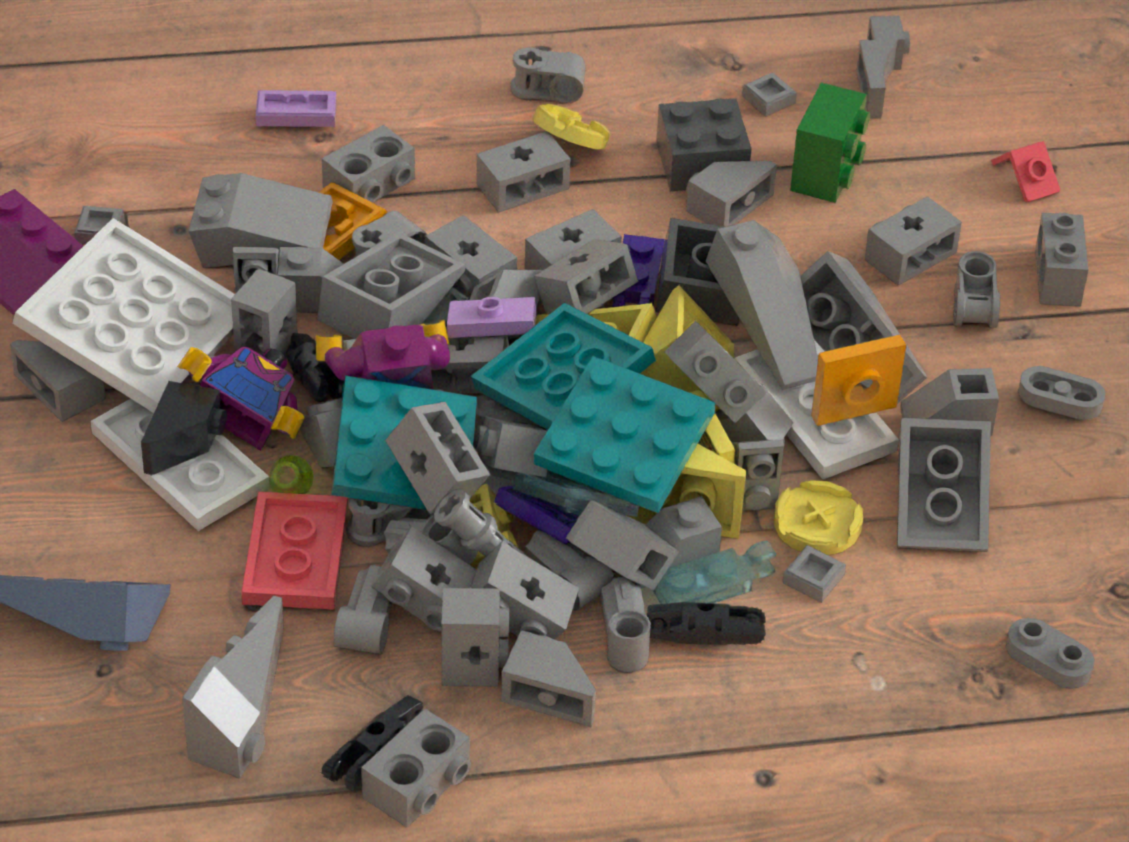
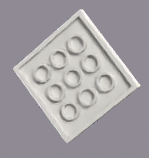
M112 218L15 312L12 324L154 413L168 381L187 384L192 379L187 370L177 367L190 347H195L206 353L209 357H213L233 336L231 298L235 294Z

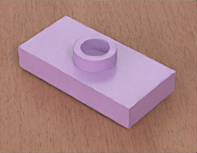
M258 91L256 126H290L295 128L335 127L336 91Z
M486 297L481 300L450 301L447 319L448 338L523 335L535 326V297L506 299Z

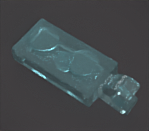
M761 541L752 545L740 557L734 548H730L668 568L653 592L660 604L678 602L717 603L752 591L753 579L765 578L775 573V568L769 559L775 558L776 552L769 541Z

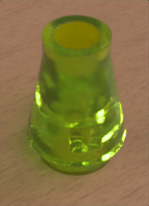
M287 455L279 458L272 465L269 473V482L273 491L277 493L306 494L313 484V471L310 464L302 457ZM286 468H293L295 479L289 484L283 483L281 475L285 472Z

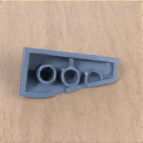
M0 575L1 603L82 640L100 641L101 650L128 651L129 642L147 641L170 594V584L127 581H89L87 583L86 579L48 578L43 580V577Z

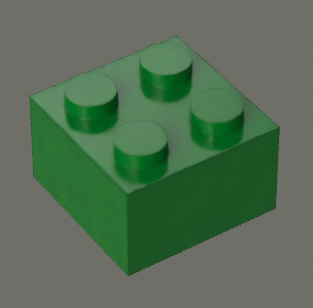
M820 83L797 128L790 191L836 203L842 189L850 188L855 171L854 164L861 165L866 150V142L861 141V135L865 134L870 120V112L865 111L867 94Z

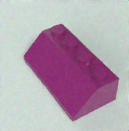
M16 189L0 196V304L13 315L83 247L80 242Z

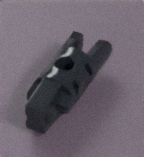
M293 333L286 356L292 371L304 388L317 402L323 401L327 394L333 400L342 398L344 381L337 378L325 361L316 360V341L308 334Z
M678 602L648 605L647 617L651 623L650 638L681 644L728 646V644L757 645L766 636L764 625L766 622L765 613L762 612V609H758V607L748 608L747 606H730L729 604Z
M407 695L386 711L380 712L324 763L321 768L323 777L332 782H338L339 779H342L343 775H346L344 785H346L347 789L356 793L362 788L361 767L423 710L422 702Z

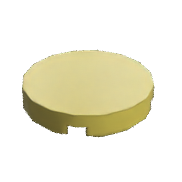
M553 104L538 105L532 119L535 124L545 131L569 142L592 149H604L611 135L609 130L599 122L591 120L590 125L581 121L582 116L578 112Z
M828 481L801 482L798 488L790 491L791 487L784 490L776 501L774 528L780 539L792 549L802 552L808 545L826 555L841 553L854 545L861 534L863 509L859 502L857 505L852 499V493L842 486Z

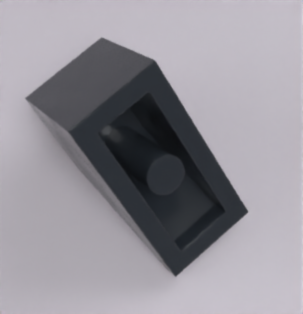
M168 381L141 440L144 474L154 475L209 452L215 436H221L226 426L227 411L226 409H221L220 390Z

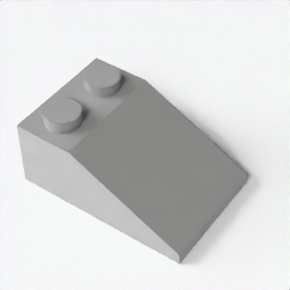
M243 173L217 174L203 177L189 227V234L203 268L233 265V247L277 248L278 250H280V247L323 248L333 201L330 195Z
M397 232L322 277L317 320L334 328L337 332L346 334L354 339H357L360 333L368 330L390 328L395 325H420L465 272L466 264Z
M901 418L898 449L897 548L988 552L991 421Z

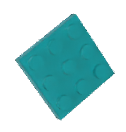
M563 303L474 373L471 379L475 390L548 430L592 356L639 374L654 363L656 359L651 346Z
M592 356L534 452V465L659 513L714 416L715 402Z
M346 376L342 392L331 495L427 510L385 440L412 407L446 402L473 446L477 397Z

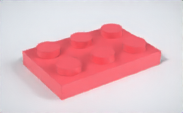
M258 491L241 592L242 605L264 606L273 596L282 598L283 607L335 610L348 514V497Z

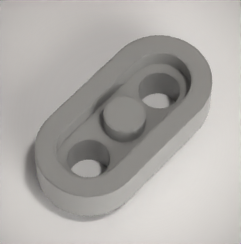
M1045 366L1030 367L1022 373L1020 378L1019 396L1026 404L1032 407L1079 420L1093 419L1102 412L1105 390L1098 382L1092 379Z
M1023 618L1010 626L1006 649L1014 660L1063 688H1080L1090 681L1094 667V656L1086 646L1038 619Z

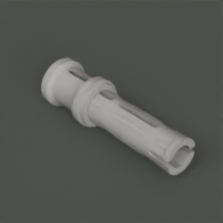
M457 489L449 493L436 508L434 513L435 521L440 526H449L461 537V544L467 550H478L486 557L501 542H504L524 554L497 529L496 520L491 514L481 513L469 502L470 496L463 489Z

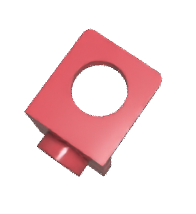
M1044 141L1012 150L991 160L993 166L1011 160L1025 202L1040 199L1060 191Z

